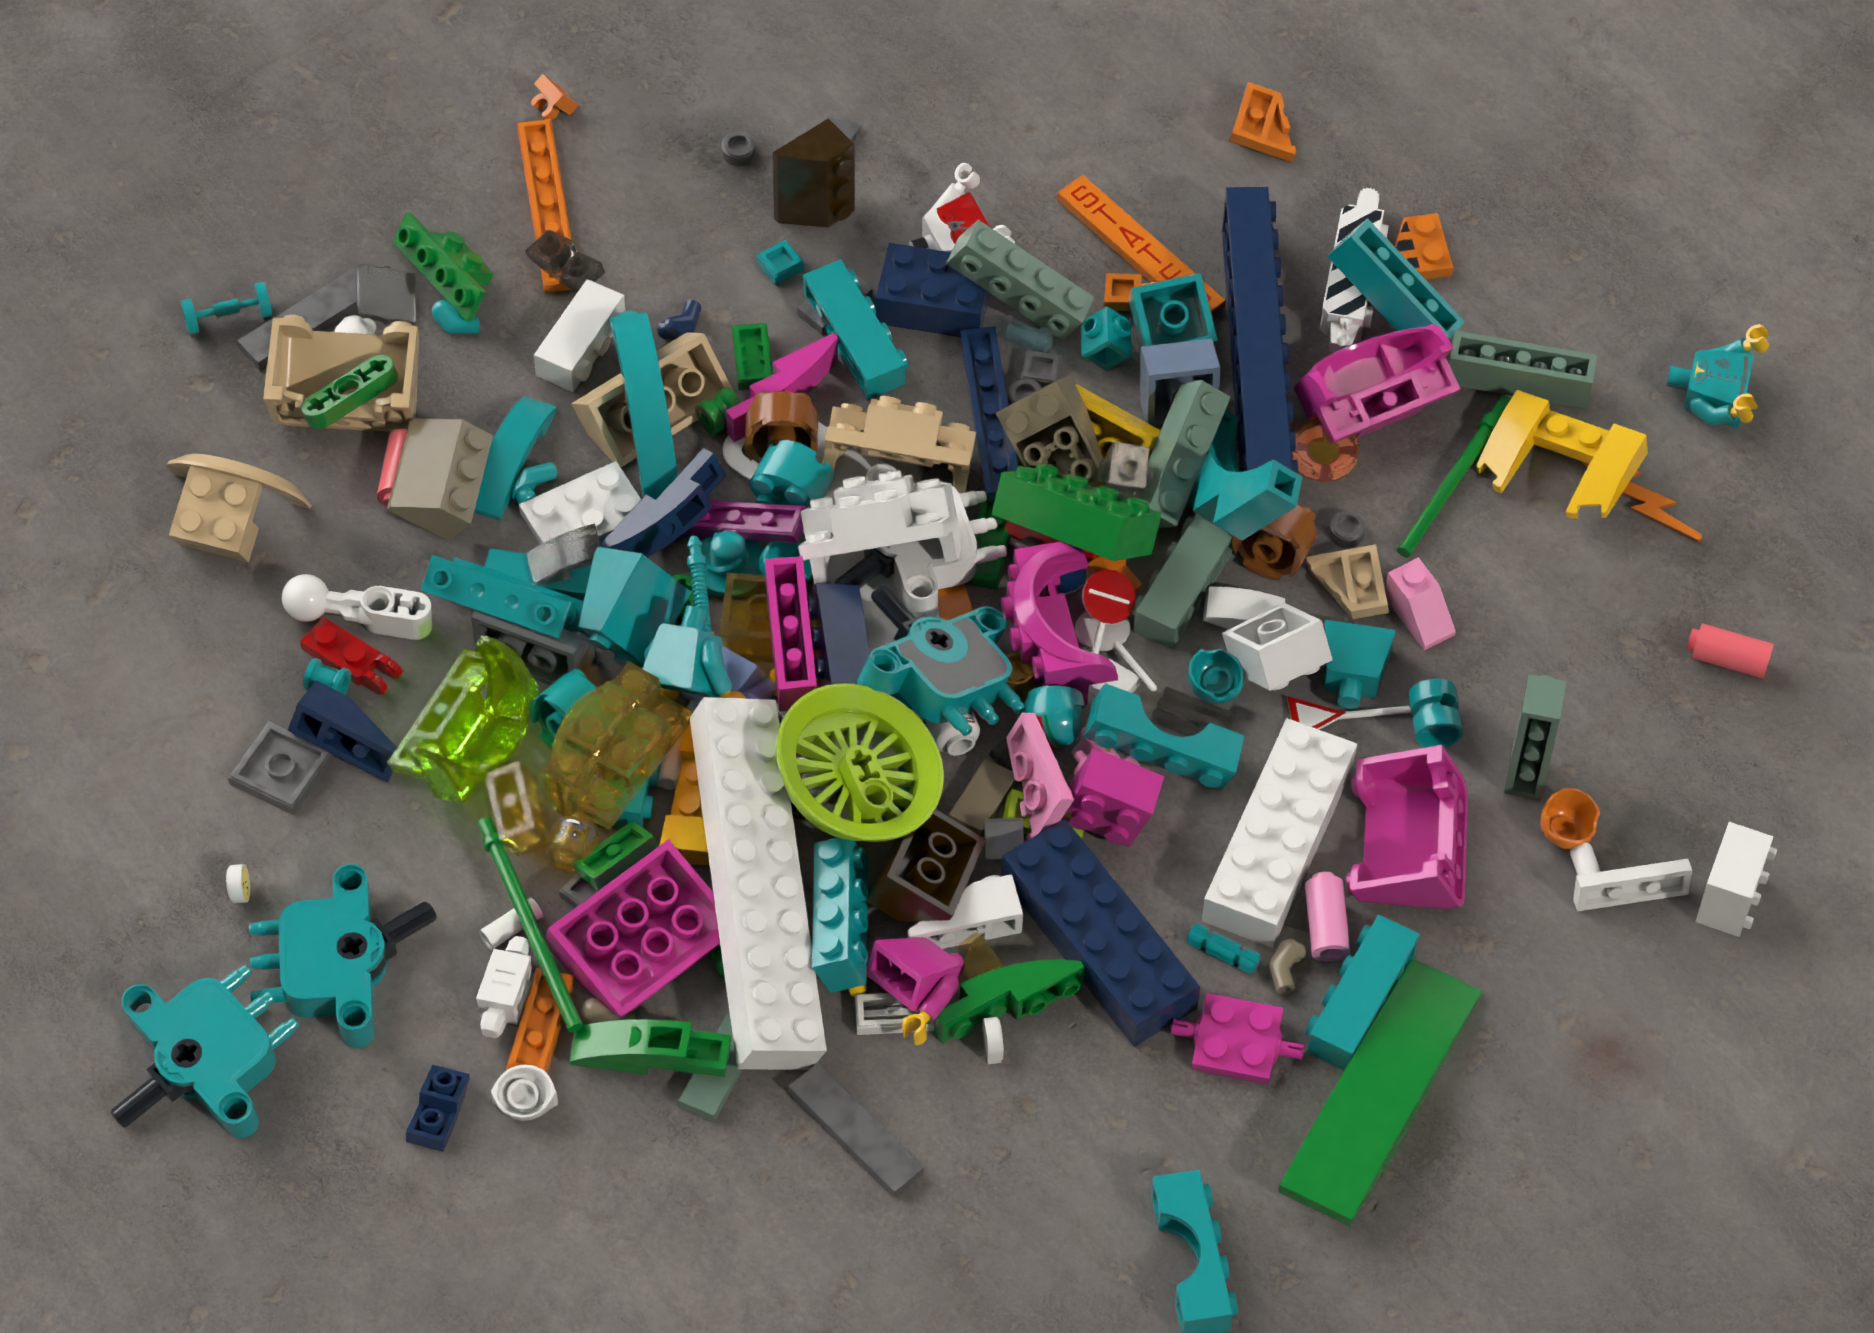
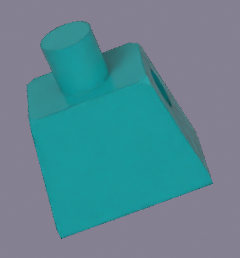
M1325 620L1324 631L1332 661L1322 665L1324 689L1339 692L1337 702L1341 707L1355 709L1360 705L1361 696L1375 697L1377 695L1391 657L1395 630Z

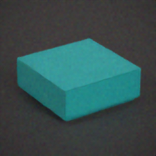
M786 240L756 254V263L774 285L804 271L803 260Z

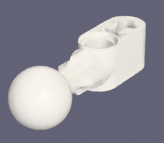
M302 574L292 578L285 585L282 592L284 609L292 618L298 621H313L321 617L325 612L340 614L344 620L363 624L372 633L411 640L423 639L432 630L431 602L425 594L385 586H373L364 592L349 590L346 593L328 591L327 586L320 578L310 574Z

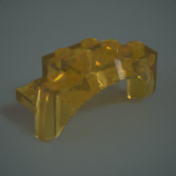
M628 661L614 680L606 681L603 685L585 693L572 705L563 718L552 745L550 763L543 771L545 795L549 804L565 819L575 818L583 823L588 818L610 830L689 726L690 717L693 712L661 695L660 678ZM597 770H598V778H597V779L595 780V782L592 784L593 779H594V777H595V775H596V772H597Z

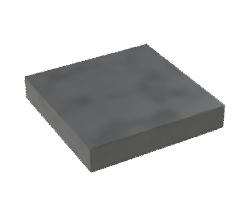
M268 721L228 777L229 784L295 815L334 759V755L287 731V729Z

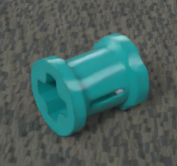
M313 658L305 671L303 687L308 691L317 680L345 695L351 681V670L347 668L338 670L323 665L320 659Z

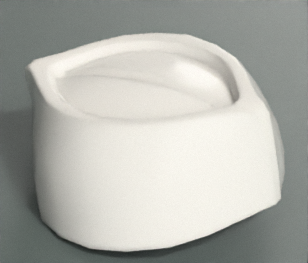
M519 1065L508 1069L499 1077L491 1090L492 1102L505 1115L519 1121L536 1119L558 1105V1096L553 1082L543 1069L536 1066Z

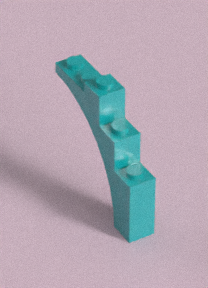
M1225 410L1186 506L1212 521L1213 524L1240 540H1244L1297 507L1303 477L1274 459L1258 468L1239 472L1235 457V435L1238 417Z

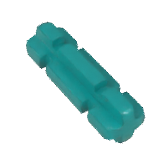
M1199 923L1194 924L1189 931L1187 937L1188 944L1198 949L1204 947L1206 948V953L1232 966L1236 963L1239 965L1238 969L1248 974H1252L1258 967L1261 957L1258 952L1250 948L1243 950L1241 949V944L1217 932L1211 934L1209 933V928Z

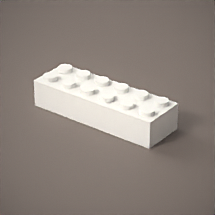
M1286 718L1204 898L1202 922L1274 948L1353 770L1357 743Z

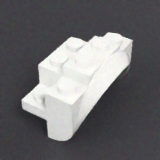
M896 470L878 474L879 480L865 482L864 476L843 480L844 486L833 491L836 503H833L832 497L810 501L811 507L801 511L806 541L799 545L798 548L800 556H803V560L810 559L814 584L828 582L827 570L831 555L932 538H939L945 563L958 561L961 553V538L951 483L940 485L939 479H931L915 484L912 475L901 476V471ZM911 510L919 514V516H916L915 523H913Z

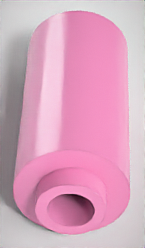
M1331 872L1315 873L1305 883L1312 957L1324 962L1341 960L1350 955L1351 952L1343 880Z

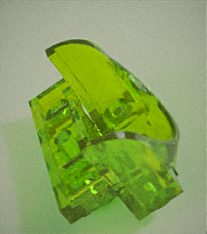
M481 635L475 644L479 652L463 649L388 761L389 766L395 773L423 778L435 798L466 804L479 783L490 785L497 773L516 752L527 729L529 705L540 691L521 657L504 643ZM487 683V694L485 701L480 692Z

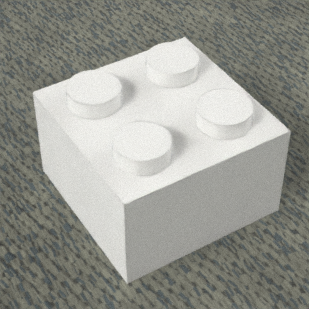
M1286 603L1222 633L1227 652L1238 658L1245 671L1244 678L1269 691L1282 689L1289 684V681L1301 675L1315 673L1320 669L1321 665L1332 661L1322 620Z

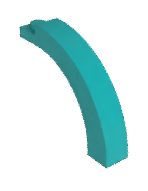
M624 311L616 317H609L610 328L627 398L642 496L648 495L656 500L678 476L668 409L647 312Z

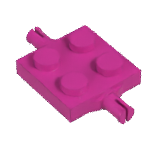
M1211 993L1206 994L1203 1013L1198 1018L1197 1023L1174 1018L1171 1028V1035L1193 1038L1195 1052L1191 1070L1269 1085L1271 1070L1278 1056L1299 1059L1301 1061L1305 1045L1282 1040L1280 1025L1284 1008Z

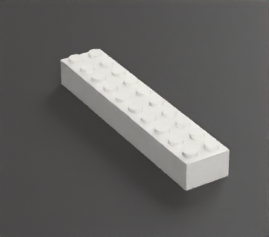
M703 697L690 717L737 1069L809 1070L821 1059L827 1049L816 973L812 969V946L791 802L777 763L776 740L780 726L776 700Z

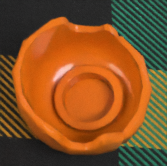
M1562 788L1550 796L1541 811V831H1543L1544 837L1551 844L1562 849H1572L1584 843H1589L1596 833L1600 810L1592 797L1577 788Z

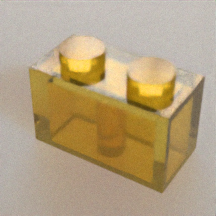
M520 761L485 773L500 841L516 856L551 844L552 840L549 835L550 832L536 776Z

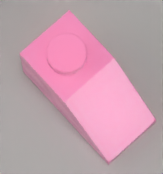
M1419 557L1388 572L1385 586L1387 602L1424 651L1455 636L1456 631L1440 585Z

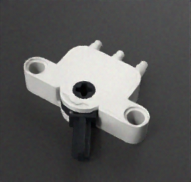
M876 464L868 469L866 482L879 480L878 474L896 471V468L888 464ZM951 485L961 538V553L958 561L945 563L939 538L864 550V559L835 580L834 584L859 585V588H862L880 573L887 579L892 576L901 602L915 618L924 614L927 617H935L938 612V589L964 584L974 577L976 564L997 560L1007 555V549L1004 545H993L977 549L975 534L995 529L997 527L996 519L992 517L969 521L964 507L985 502L987 500L985 491H969L959 494L956 488ZM911 510L913 523H915L916 516H919V514Z

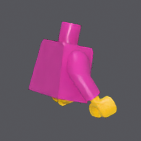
M924 937L876 940L872 952L868 954L867 976L911 1011H920L919 1014H911L905 1017L902 1022L904 1038L910 1032L915 1031L913 1036L914 1044L916 1046L923 1044L927 1039L926 1023L929 1019L932 1021L936 1019L958 989V976L964 970V961L958 953L948 954L930 939ZM862 985L850 988V995L855 997V994L865 993L867 986Z

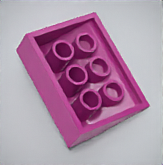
M668 839L547 929L545 940L550 951L568 973L574 975V978L618 1018L622 1019L720 945L714 893Z

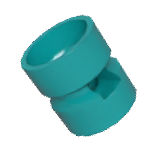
M1437 678L1424 680L1413 685L1409 690L1408 697L1411 714L1413 715L1414 737L1417 744L1427 748L1438 745L1448 747L1457 743L1463 737L1461 714L1458 711L1459 700L1455 684L1449 680Z

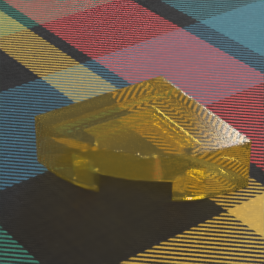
M983 935L977 937L970 944L965 955L963 970L965 981L1002 967L1001 961Z

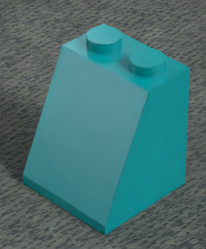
M597 547L594 553L578 627L590 635L588 641L602 650H610L615 654L613 659L618 664L628 669H633L634 666L643 667L645 663L644 651L655 638L658 627L663 623L674 625L691 591L641 553Z

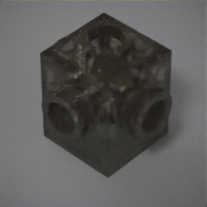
M1113 442L1106 452L1105 460L1100 461L1098 481L1103 482L1104 487L1119 491V497L1127 500L1128 498L1139 499L1143 491L1150 488L1152 482L1153 468L1147 467L1149 447Z

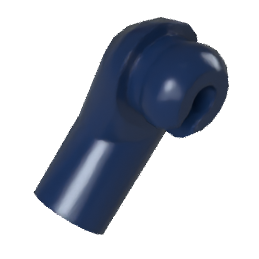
M687 300L680 315L668 317L658 324V335L664 340H675L687 332L694 333L702 308L701 304L695 300Z

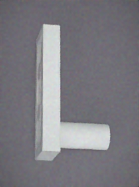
M1584 843L1570 850V855L1577 872L1573 897L1577 912L1689 894L1692 868L1688 859L1601 872L1593 848L1589 843Z

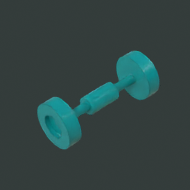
M265 282L254 283L256 298L239 302L237 298L213 304V308L196 312L191 298L180 300L188 334L199 333L198 318L215 315L216 318L239 313L241 308L258 305L262 318L273 316Z

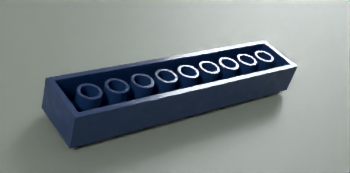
M1226 187L1221 232L1235 415L1238 417L1237 442L1240 472L1258 468L1274 459L1298 474V461L1293 460L1292 452H1295L1296 435L1295 430H1290V422H1293V402L1288 401L1287 395L1291 390L1290 371H1285V364H1288V343L1283 342L1282 337L1286 333L1285 314L1280 312V307H1283V285H1278V279H1276L1281 277V259L1276 257L1274 251L1278 250L1279 234L1278 229H1274L1273 223H1271L1276 222V201L1269 200L1268 187Z

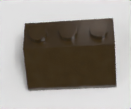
M829 118L773 152L774 219L782 224L828 228L837 221L845 220L855 211V144Z
M935 809L922 826L912 833L894 840L867 902L899 922L950 920L956 911L986 839Z

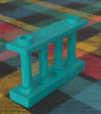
M435 555L431 556L420 591L556 638H560L562 629L584 634V631L578 627L584 603L583 600L461 558L454 557V560L450 561Z

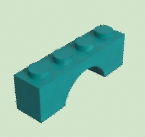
M1105 683L1092 700L1083 738L1094 741L1100 747L1112 748L1126 753L1135 760L1147 761L1163 767L1172 774H1182L1200 781L1201 784L1207 787H1216L1223 790L1236 774L1244 735L1213 723H1209L1201 732L1193 736L1178 737L1167 734L1158 729L1148 719L1143 710L1140 696Z
M1200 1170L1152 1177L1150 1195L1158 1230L1172 1233L1182 1238L1193 1249L1198 1260V1266L1193 1274L1176 1287L1174 1303L1181 1333L1230 1332L1232 1317L1238 1315V1306L1234 1291H1227L1225 1280L1230 1277L1226 1255L1219 1256L1217 1243H1221V1232L1218 1220H1211L1209 1208L1213 1207L1210 1184H1203Z

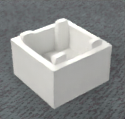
M1732 822L1728 823L1695 922L1740 937L1743 927L1751 929L1754 918L1747 916L1751 904L1758 905L1760 902L1761 894L1756 892L1758 883H1767L1769 873L1763 871L1766 859L1773 861L1777 853V849L1770 847L1773 836Z

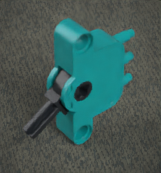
M357 864L342 865L333 875V898L294 902L283 910L280 919L264 920L249 925L251 935H279V953L261 954L260 956L251 957L250 968L262 970L280 969L281 987L262 988L261 990L250 992L251 1002L258 996H262L267 991H270L275 997L273 1003L285 1002L287 1009L298 1017L336 1016L340 1037L346 1046L350 1048L367 1046L374 1039L375 1035L374 986L386 974L388 959L397 955L396 944L437 919L433 907L427 902H422L382 925L377 918L372 920L371 894L366 871ZM351 886L358 887L355 890H345L346 888ZM354 1021L363 1022L359 1026H349Z

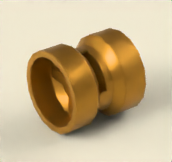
M1011 653L1006 655L1012 666L1011 675L1006 683L1020 697V701L1024 703L1029 691L1034 689L1032 662L1022 664L1020 653Z

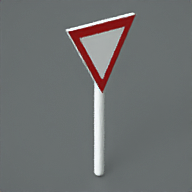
M1287 696L1291 720L1318 730L1340 719L1411 713L1410 706L1342 712Z

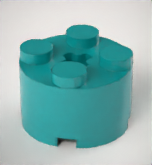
M780 440L777 446H774L773 443L769 445L749 484L752 493L757 498L755 503L805 506L808 508L811 507L810 501L825 497L834 481V471L827 461H825L824 465L820 464L815 459L817 453L811 448L794 441Z
M573 669L560 677L531 701L529 715L533 724L537 721L544 730L539 736L551 750L569 760L574 756H578V760L611 734L612 724L615 721L613 710L616 708V702L607 691H600L592 684L582 671Z

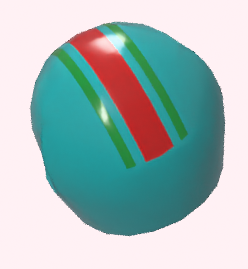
M1042 686L1029 691L1024 704L1025 709L1022 713L1036 714L1051 750H1059L1069 746L1078 737L1081 730V709L1085 708L1083 694L1074 688L1066 686Z

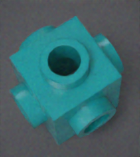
M1105 307L1084 319V322L1081 324L1082 356L1105 371L1131 357V321L1109 307Z

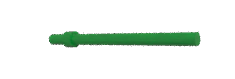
M1502 395L1491 412L1485 413L1477 424L1478 431L1397 548V552L1401 556L1408 558L1484 448L1503 411L1511 400L1509 396Z

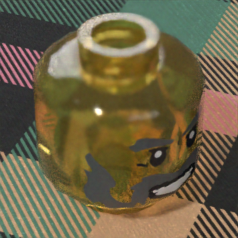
M570 813L554 821L545 843L544 851L547 857L553 861L552 864L556 869L571 873L575 870L573 865L575 861L584 860L590 856L593 849L599 844L600 835L590 818L581 814Z

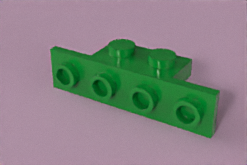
M406 212L392 242L466 321H472L486 293L480 285L488 286L494 273L483 263V258L474 253L465 244V239L462 236L451 231L446 233L429 232L412 213Z

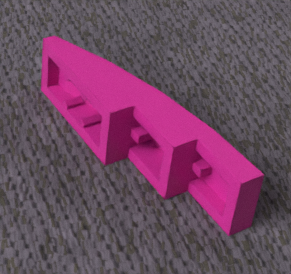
M833 333L774 361L773 375L749 386L750 399L726 410L727 434L733 442L745 437L746 413L749 406L753 403L756 394L764 391L770 393L784 391L795 394H807L818 385L838 362V337Z

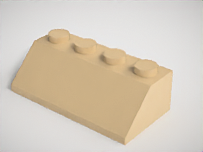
M687 332L656 351L672 435L698 420L695 412L696 404L704 399L711 400L715 398L716 392L724 387L732 389L704 333ZM622 373L571 404L587 435L612 462L616 461L621 468L636 459V451Z

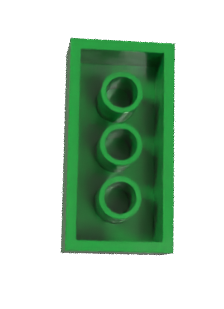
M1037 464L1036 468L1018 466L1016 471L1001 472L992 515L1106 559L1118 561L1152 555L1162 512L1149 508L1150 503L1138 498H1128L1127 500L1119 497V491L1104 486L1095 488L1088 485L1086 478L1076 475H1067L1066 477L1058 474V468L1054 466Z

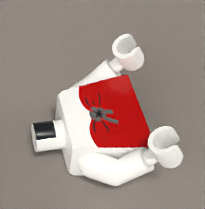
M961 163L955 170V178L958 182L956 184L951 183L938 201L924 215L922 219L923 237L909 241V246L952 252L957 239L977 220L989 226L971 192H964L965 188L972 189L980 183V177L976 172H972L966 178L972 170L969 164ZM999 225L993 229L1015 244V241L1010 237L1011 231L1005 225Z

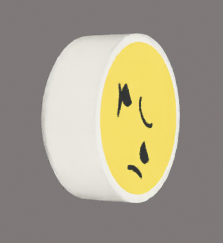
M245 864L230 865L227 869V892L232 903H245L249 901L250 880Z

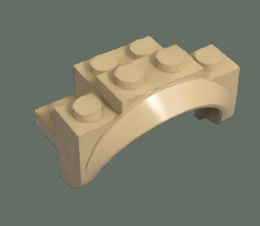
M880 396L879 400L871 399L867 412H862L863 408L854 404H842L841 408L834 406L832 408L830 424L827 426L822 465L827 461L834 471L837 463L850 447L861 451V455L933 467V464L940 465V462L947 463L948 470H951L953 487L956 488L959 494L965 493L976 432L969 431V426L960 423H949L948 427L941 426L943 411H937L935 405L918 402L915 403V406L901 404L900 399Z

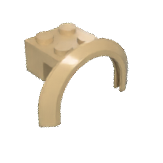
M187 454L170 460L167 463V469L173 475L186 478L169 536L180 546L249 563L259 527L253 522V517L263 487L278 493L290 504L309 509L312 506L302 492L291 482L245 463L206 454Z

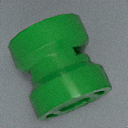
M724 387L716 392L715 398L711 400L704 399L696 404L695 412L703 428L709 434L715 436L725 429L726 410L740 404L741 401L732 389Z

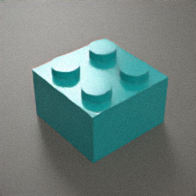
M1201 273L1131 288L1128 300L1140 348L1143 346L1212 339L1214 348L1216 347L1218 339Z

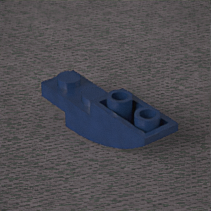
M703 448L656 500L645 495L598 547L641 553L648 558L683 535L712 508L707 496L726 476L714 453Z

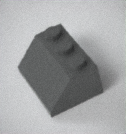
M478 610L474 611L471 616L476 658L542 683L552 685L560 677L573 669H579L588 677L596 662L595 646L588 641L589 637L581 632H570L562 629L560 638H556Z

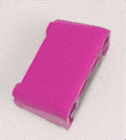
M1442 745L1357 759L1356 775L1352 776L1351 785L1355 797H1360L1366 806L1363 863L1354 864L1351 872L1347 874L1346 882L1349 893L1354 895L1359 902L1438 909L1462 907L1465 900L1468 790L1462 773Z

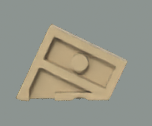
M1376 544L1306 557L1308 570L1352 619L1389 613Z

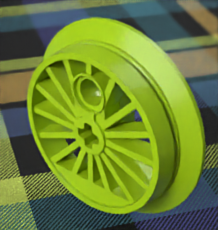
M858 684L826 685L816 688L799 698L787 711L780 724L776 740V756L785 788L799 812L822 831L851 841L878 842L894 840L918 829L936 809L944 783V770L940 751L932 734L921 719L906 705L889 694ZM866 729L860 745H857V731ZM875 732L884 740L871 750L868 747ZM890 746L897 752V755L877 759ZM796 753L807 759L796 758ZM905 766L907 773L891 771L890 769ZM799 773L816 776L801 779ZM830 785L815 798L809 793V790ZM896 786L908 787L909 793ZM841 789L832 812L821 805ZM845 802L848 806L849 820L840 817ZM894 803L906 808L905 811L902 813ZM884 815L888 821L884 822L881 816Z

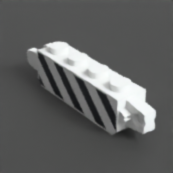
M1366 187V189L1360 191L1357 206L1349 204L1341 209L1334 248L1367 218L1387 238L1389 225L1382 224L1384 210L1378 209V191L1371 189V187ZM1332 262L1322 307L1320 330L1326 336H1330V351L1337 352L1354 345L1356 341H1361L1363 327L1370 328L1374 307L1367 306L1368 300Z

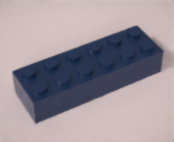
M1066 819L1061 820L1002 855L1001 876L1012 874L1021 905L1065 960L1082 962L1085 967L1083 983L1134 1047L1173 1024L1174 1018L1180 1020L1198 1008L1200 985Z

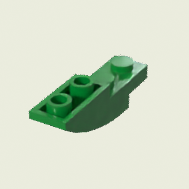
M1038 960L1009 965L980 974L960 984V1000L945 1007L934 1020V1032L943 1044L952 1038L960 1039L966 1036L973 1027L982 1023L983 1018H1000L1007 1009L1011 1011L1016 1020L1026 1015H1037L1049 1003L1061 997L1064 999L1069 998L1077 993L1081 986H1083L1085 967L1081 961Z
M640 1019L591 1023L583 1025L580 1030L575 1032L569 1064L645 1075L648 1074L649 1068L725 1077L731 1046V1035L692 1030L691 1022Z

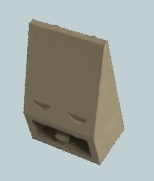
M1069 374L996 413L1024 467L1036 468L1037 464L1051 465L1058 468V474L1066 477L1067 475H1076L1086 478L1090 486L1109 477L1086 405Z

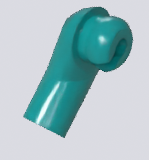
M439 300L432 307L433 319L446 333L480 334L479 316H474L472 321H466L447 300Z
M552 462L522 470L512 487L511 495L513 500L521 504L536 497L533 490L537 484L556 479L557 470Z

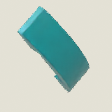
M524 396L514 405L491 442L474 513L498 521L501 520L512 499V487L538 437L543 438L557 412L556 406Z

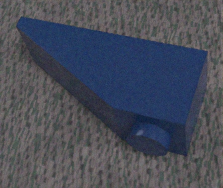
M317 680L298 702L287 730L387 783L391 779L401 754L397 746L350 697Z

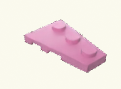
M1021 713L1006 739L1014 779L1022 782L1024 800L1020 803L1022 817H1029L1032 833L1026 836L1027 840L1060 822L1074 798L1036 714Z

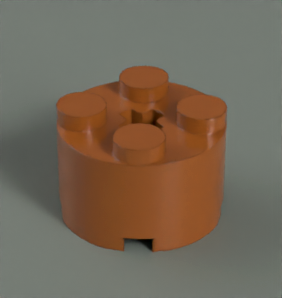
M764 391L756 394L753 403L747 410L745 425V452L751 462L753 459L759 464L769 445L773 443L774 446H777L780 440L794 441L811 448L816 453L818 452V414L811 398L807 394H795L784 391L772 393Z
M1297 504L1296 508L1246 539L1240 540L1233 536L1232 548L1235 554L1239 551L1243 556L1242 564L1248 570L1263 578L1280 580L1282 575L1288 574L1291 577L1297 573L1316 540L1317 531L1314 523L1316 516L1310 508Z

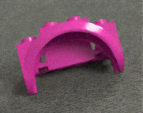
M1435 324L1384 334L1341 349L1316 363L1293 387L1308 420L1318 416L1330 444L1350 436H1354L1357 439L1416 415L1426 405L1456 394L1461 389L1446 359V356L1454 348L1443 330Z
M1065 542L1014 549V562L1012 565H1008L1010 582H1007V597L1001 598L1005 620L1011 619L1013 628L1009 629L1012 650H1019L1022 664L1032 662L1036 682L1042 681L1043 686L1074 688L1083 694L1086 706L1088 705L1089 685L1118 680L1116 666L1109 659L1079 648L1065 593L1059 594L1057 585H1060L1061 575L1088 569L1083 549Z

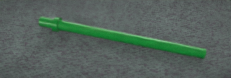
M490 816L483 817L477 824L484 838L482 840L484 850L490 852L568 1031L576 1032L583 1027V1023L505 850L506 840L503 834L497 831Z

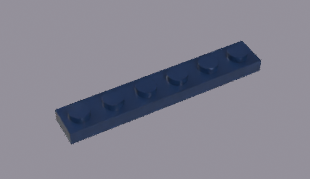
M995 326L960 330L982 480L987 496L986 502L995 501L1001 472L1016 471L1018 467L1016 451L996 415L997 412L1008 407V400Z

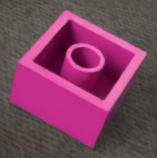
M1093 748L1071 781L1069 788L1074 800L1061 820L1066 819L1067 822L1079 830H1089L1101 835L1111 843L1130 847L1153 815L1164 776Z

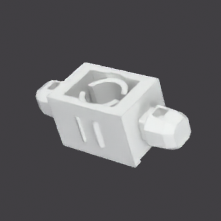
M514 937L509 941L505 951L493 949L476 997L482 1018L480 1023L482 1034L486 1037L498 1038L503 1033L507 1023L518 1025L534 977L530 956L531 946L527 938Z

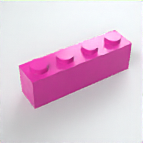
M803 556L765 559L766 591L779 712L788 711L799 698L817 688Z

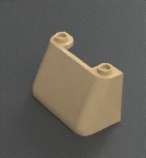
M285 315L283 318H273L263 396L270 418L282 425L310 427L301 410L305 399L369 358L377 355H387L392 359L398 373L397 381L388 389L325 428L381 432L408 429L410 420L416 418L419 355L418 327L408 322L396 321L391 323V326L384 328L383 335L313 331L312 327L305 322V319L298 315ZM358 388L347 390L342 395L351 394Z

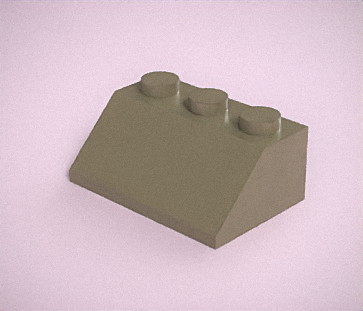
M413 418L410 420L387 510L448 541L453 539L472 522L493 435L463 419Z

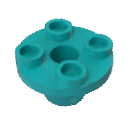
M722 531L715 533L714 537H708L702 541L701 554L705 555L706 558L704 570L707 596L737 597L756 592L763 578L758 564L762 549L754 540H744L741 535L733 531Z

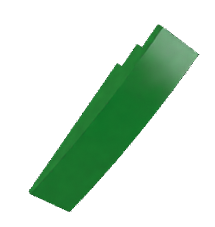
M1412 958L1315 1120L1280 1182L1278 1192L1351 1227L1364 1201L1367 1202L1379 1178L1383 1177L1480 999L1482 990Z

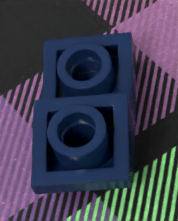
M432 1065L419 1092V1105L406 1131L407 1143L444 1152L458 1118L469 1084L470 1074Z

